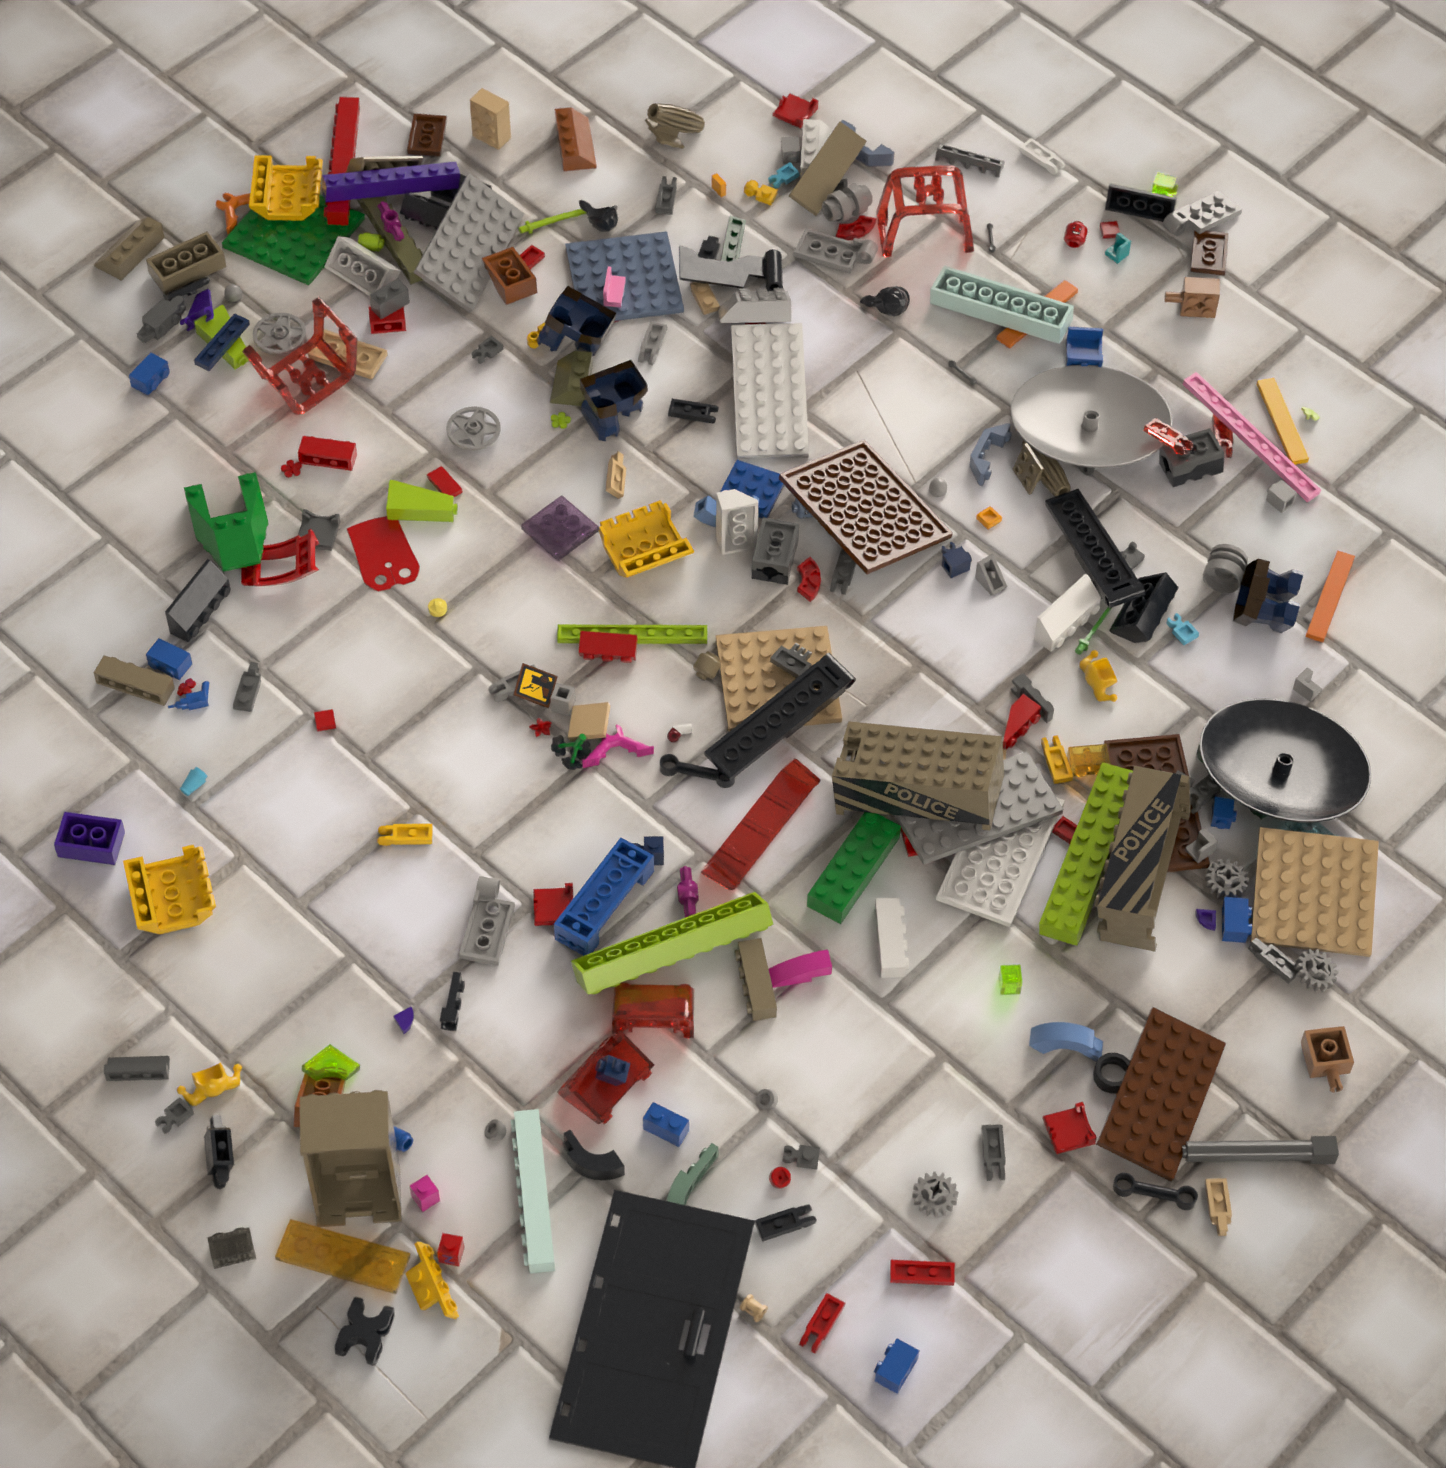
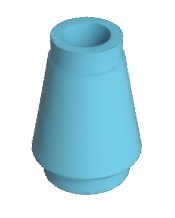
M195 767L194 770L191 769L180 788L181 792L189 796L206 782L205 779L208 776L198 767Z

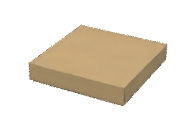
M609 702L573 706L568 739L575 741L580 734H585L586 739L605 738L610 713Z

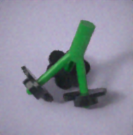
M580 734L575 742L566 743L563 736L558 735L552 739L551 750L559 757L566 754V747H572L570 750L572 757L562 758L561 761L567 769L575 770L576 768L581 769L583 767L580 761L575 760V758L583 759L584 756L587 757L591 753L589 748L591 744L588 741L585 742V734Z

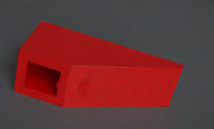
M1024 694L1011 706L1003 739V749L1012 748L1016 744L1017 739L1020 736H1024L1028 732L1029 727L1032 724L1035 725L1041 718V706Z

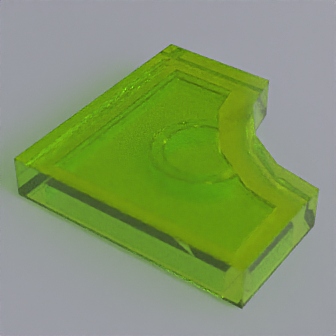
M329 1044L303 1064L301 1071L316 1081L326 1077H338L347 1081L360 1070V1064Z

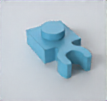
M789 162L776 170L777 175H771L768 181L770 184L773 183V187L777 189L781 186V183L784 182L787 185L800 177V173Z
M1178 613L1174 615L1176 621L1167 618L1166 624L1173 628L1172 634L1183 645L1198 638L1199 632L1188 620L1183 623Z

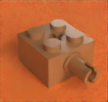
M1185 277L1182 291H1165L1164 302L1180 303V316L1215 318L1220 298V279Z
M1345 1026L1305 1030L1301 1039V1046L1310 1078L1326 1076L1330 1092L1334 1093V1088H1336V1092L1343 1090L1339 1075L1350 1074L1354 1064Z

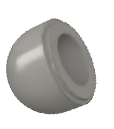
M236 284L228 285L224 290L225 299L229 302L239 301L242 298L241 288Z
M941 478L933 479L929 485L930 494L935 497L944 496L947 493L946 481Z
M762 1089L756 1097L757 1105L761 1109H772L778 1103V1096L771 1089ZM768 1094L770 1102L764 1105L762 1098Z
M497 1119L491 1120L485 1128L486 1138L492 1141H499L506 1135L505 1125ZM496 1127V1131L490 1134V1130Z

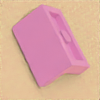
M612 267L607 269L603 290L604 306L621 308L626 277L612 276Z

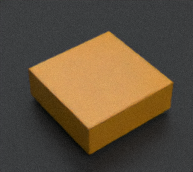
M717 173L712 175L711 187L720 197L725 196L726 182Z
M989 506L978 513L976 519L989 530L1002 521V516Z

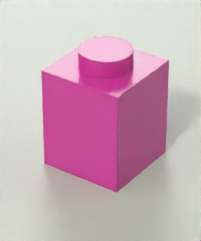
M428 1175L409 1185L411 1197L422 1212L440 1202L439 1190Z

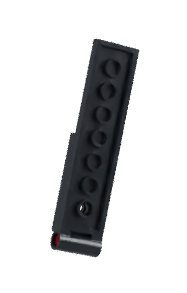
M1079 488L1045 500L1047 509L1074 549L1075 557L1085 573L1090 577L1108 608L1145 596L1143 585L1133 573Z
M830 653L825 654L819 661L704 751V755L731 781L783 738L790 737L846 691L845 689L850 688L854 684L856 678Z

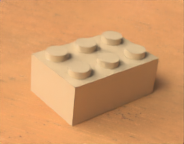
M481 88L470 99L472 136L500 150L511 139L509 102Z

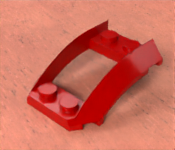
M309 529L308 534L302 537L298 535L280 543L263 545L264 549L261 560H277L296 555V569L278 576L261 578V564L241 568V584L244 586L283 585L298 581L319 571L315 566V546L319 542L313 530Z

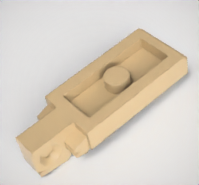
M690 283L691 292L703 315L718 311L720 305L710 286L705 283Z
M619 451L611 455L609 459L605 490L618 499L624 496L626 467L623 465L624 454Z
M1205 1179L1204 1183L1211 1224L1216 1225L1218 1236H1226L1228 1231L1227 1224H1231L1232 1218L1227 1179Z

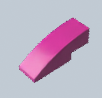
M828 949L801 955L769 968L772 987L812 982L813 977L831 975L832 964Z

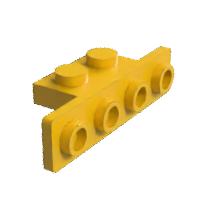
M417 1241L414 1245L421 1262L405 1272L420 1309L427 1310L439 1302L446 1317L458 1318L457 1305L451 1299L449 1286L443 1280L442 1270L433 1257V1249L430 1245Z

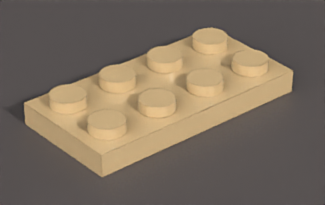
M324 329L309 351L308 358L372 380L388 353L385 349Z

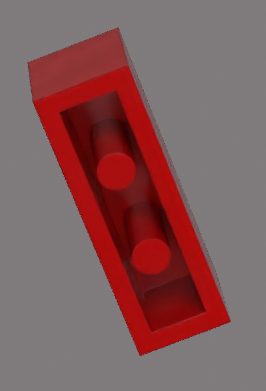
M302 436L298 449V458L301 464L348 471L353 470L357 457L356 443L314 436Z
M581 631L579 655L584 660L602 658V661L612 662L613 659H620V662L631 663L632 660L636 661L638 637L632 634Z

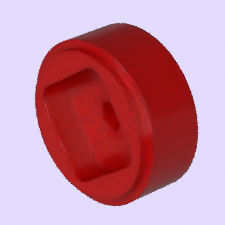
M777 1167L770 1172L769 1181L775 1188H784L789 1185L791 1174L785 1167Z

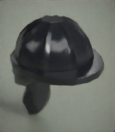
M579 200L581 210L588 214L589 222L597 230L608 232L616 227L618 222L617 205L596 209L587 201Z
M892 286L881 289L876 296L866 295L860 300V303L867 307H876L881 313L894 317L902 314L908 308L910 297L906 289Z

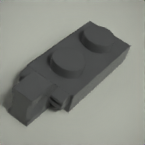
M250 662L248 672H243L232 705L233 709L253 711L261 684L258 663Z
M1258 938L1251 942L1248 949L1288 984L1296 978V974L1299 971L1294 969L1297 965L1272 944H1264Z

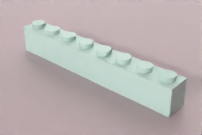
M539 1109L515 1111L514 1119L510 1121L511 1131L516 1132V1138H512L513 1151H518V1157H514L515 1170H520V1176H516L517 1189L522 1191V1195H518L519 1208H523L524 1214H520L521 1227H525L526 1232L522 1234L523 1247L527 1246L528 1252L523 1253L524 1265L529 1266L530 1274L555 1271Z

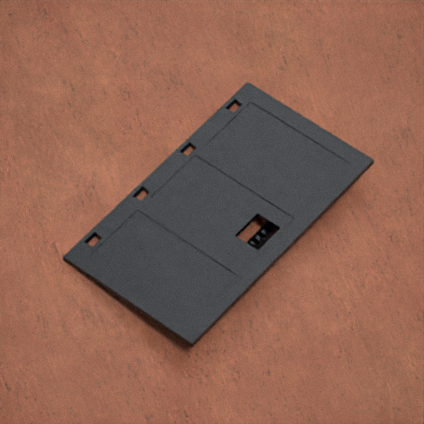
M614 1190L551 1427L550 1440L672 1468H696L755 1220ZM613 1215L620 1216L618 1227L611 1226ZM597 1276L604 1278L602 1288H594ZM689 1320L691 1322L684 1350H680L679 1345L685 1321ZM703 1324L711 1326L704 1355L697 1354ZM581 1339L588 1341L585 1352L578 1351ZM564 1403L571 1405L568 1416L561 1415Z

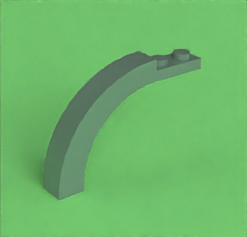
M711 1143L708 1148L705 1147L701 1151L699 1160L696 1164H691L687 1173L680 1170L670 1188L667 1201L686 1205L695 1186L718 1158V1146Z

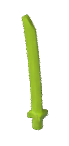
M577 209L533 223H529L527 220L525 225L518 227L520 234L527 231L531 234L533 229L587 213Z

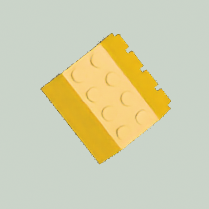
M255 155L249 208L267 220H304L315 212V209L319 206L323 160L320 158L316 159V156H306V165H273L272 156Z
M659 500L648 504L649 512L646 506L632 510V518L629 512L615 516L616 524L613 518L600 522L601 527H599L598 531L603 547L620 576L628 578L694 553V549L687 537L682 539L671 521V510L667 503L662 504V501Z
M194 844L182 847L183 856L148 864L144 863L143 856L123 860L137 929L164 934L198 926L213 914L212 910L216 908L214 895L211 894L213 891L210 878H207L209 873L207 864L204 861L203 847L195 848Z

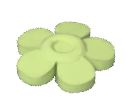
M1301 408L1307 420L1310 417L1316 421L1320 418L1310 408Z

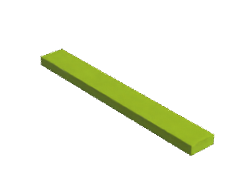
M558 624L557 643H580L581 631L637 635L638 644H707L708 641L707 625Z

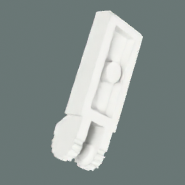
M1032 138L1019 148L1021 153L1046 168L1053 175L1058 173V169L1065 167L1063 160Z

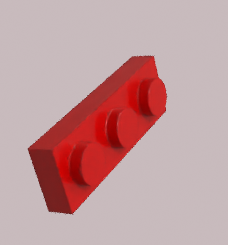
M891 1260L890 1283L954 1286L955 1262Z

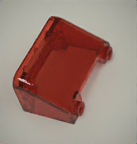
M620 983V985L614 987L612 1037H622L623 1031L628 1029V1032H633V1027L673 1028V1033H677V1030L683 1032L684 1038H694V988L688 984L640 985Z
M619 1030L607 1037L559 1088L557 1093L595 1123L606 1124L613 1116L611 1114L612 1108L637 1081L641 1079L645 1081L652 1074L650 1070L655 1065ZM610 1055L630 1063L626 1083L615 1086L596 1079L597 1071L595 1067L598 1060Z

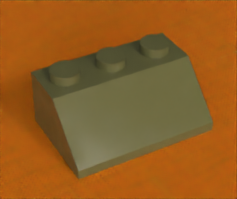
M573 351L557 361L550 403L582 406L583 401L586 399L580 391V379L592 373V352Z

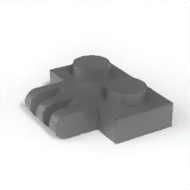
M795 643L790 650L781 645L770 657V662L797 678L812 666L807 661L811 657L812 652L808 650L805 653L806 648L801 647L799 649L800 645L798 643Z

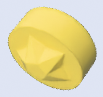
M441 598L431 600L428 604L429 613L434 617L445 615L447 612L445 600Z

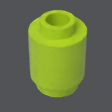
M364 233L359 235L358 243L368 250L379 252L380 249H383L384 239L380 234Z

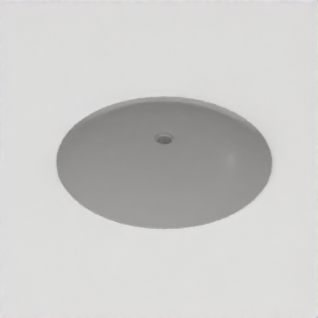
M1071 365L1044 371L1026 381L1014 395L1011 404L1012 423L1018 434L1032 448L1057 461L1090 468L1124 466L1151 456L1165 444L1170 436L1173 423L1168 403L1150 384L1124 371L1095 365H1088L1087 367Z

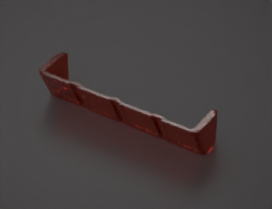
M795 758L791 760L776 775L740 823H738L701 870V874L728 890L736 889L751 867L821 780Z

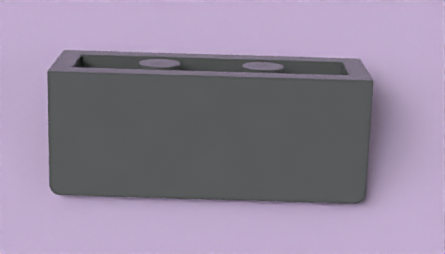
M109 1057L107 1064H104V1075L106 1081L169 1079L170 1057Z

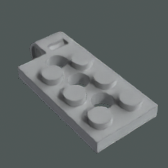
M1217 191L1170 213L1165 218L1163 226L1175 236L1183 234L1187 225L1201 234L1241 215L1242 208L1223 193Z
M806 228L794 250V257L850 273L855 262L863 264L872 263L878 251V245L872 240L854 238L853 242Z
M479 877L473 898L474 904L460 949L459 959L499 966L515 908V902L497 899L500 888L499 879ZM496 906L498 910L496 912H489L488 908ZM491 923L494 926L491 929H485L483 925ZM481 940L489 942L486 946H480L478 943Z

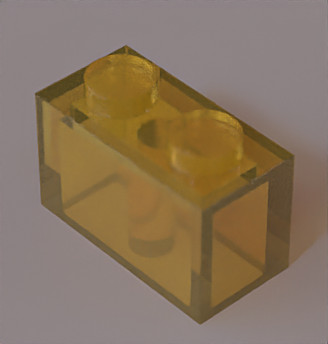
M1107 744L1068 747L1067 759L1073 776L1097 775L1102 762L1110 764Z

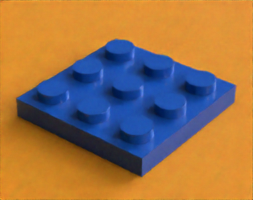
M736 460L720 492L735 489L750 497L755 495L759 498L758 517L763 519V517H769L784 484L779 480L780 473Z

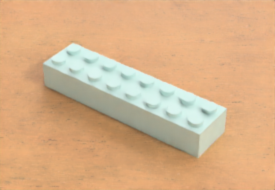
M947 266L942 268L930 289V304L1060 344L1073 321V305Z

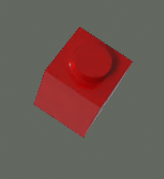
M442 1233L437 1251L439 1263L460 1266L465 1248L462 1236Z

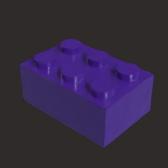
M64 812L54 842L57 857L115 865L125 835L123 822L121 819Z

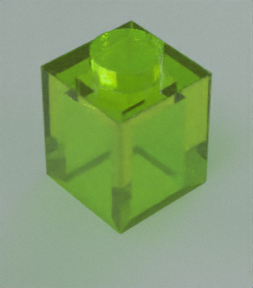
M1158 172L1153 182L1152 192L1168 196L1176 195L1179 187L1176 184L1177 177Z
M1000 965L998 976L1000 995L1021 994L1023 983L1021 965Z

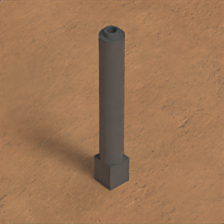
M1311 1136L1310 1140L1186 1141L1185 1145H1182V1158H1185L1186 1162L1310 1161V1164H1335L1339 1156L1336 1136Z

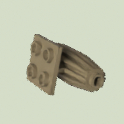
M653 103L649 106L647 110L648 118L645 119L649 126L648 129L654 133L656 140L662 145L667 144L673 148L683 149L685 147L678 138L679 132L700 133L705 127V121L701 116L691 110L671 104Z
M1023 440L1021 444L1022 449L1015 462L1013 471L1028 494L1033 493L1039 481L1055 497L1071 491L1066 474L1059 462L1038 452Z

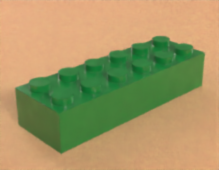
M864 812L807 894V907L842 924L900 839L901 826L877 813Z

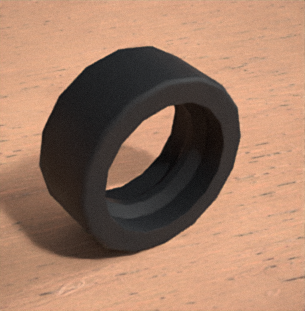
M1116 1052L1102 1055L1096 1061L1093 1072L1094 1082L1097 1087L1104 1092L1116 1094L1121 1081L1112 1082L1105 1079L1101 1074L1102 1067L1107 1064H1115L1126 1072L1130 1060Z

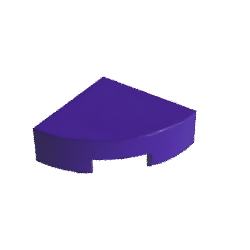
M1196 909L1195 915L1198 922L1206 929L1215 931L1216 910Z
M412 1007L393 1016L403 1034L410 1030L414 1021Z

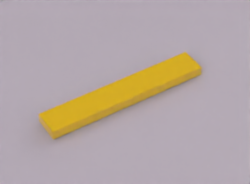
M1275 378L1257 380V387L1288 459L1295 465L1307 463L1309 461L1308 454Z

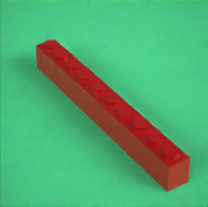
M339 97V104L336 103L335 113L337 114L334 115V125L336 126H333V136L335 137H332V148L334 149L330 151V158L333 160H329V170L331 172H328V175L346 173L350 159L355 158L360 115V98ZM351 200L325 202L327 207H324V217H327L328 225H348Z

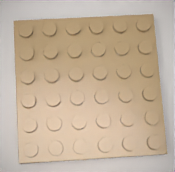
M827 626L716 635L717 653L721 663L720 675L728 732L796 679L770 662V657L781 645L790 650L795 643H798L800 645L799 649L801 647L806 648L805 653L808 650L811 651L812 655L807 661L812 665L825 654L830 653L832 655ZM839 697L803 726L841 723L842 713Z
M1260 827L1250 943L1255 938H1258L1267 945L1272 944L1273 946L1306 950L1318 949L1323 952L1371 957L1379 841Z

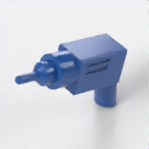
M204 681L201 691L186 694V698L180 699L174 705H169L168 708L176 707L177 709L182 708V710H194L208 707L210 682Z

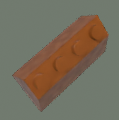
M572 107L555 109V125L563 172L597 168L588 117Z

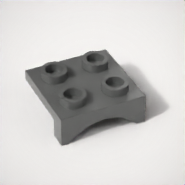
M303 509V520L298 535L302 537L308 534L309 529H312L319 542L315 548L332 551L340 525V515L320 516L307 509Z

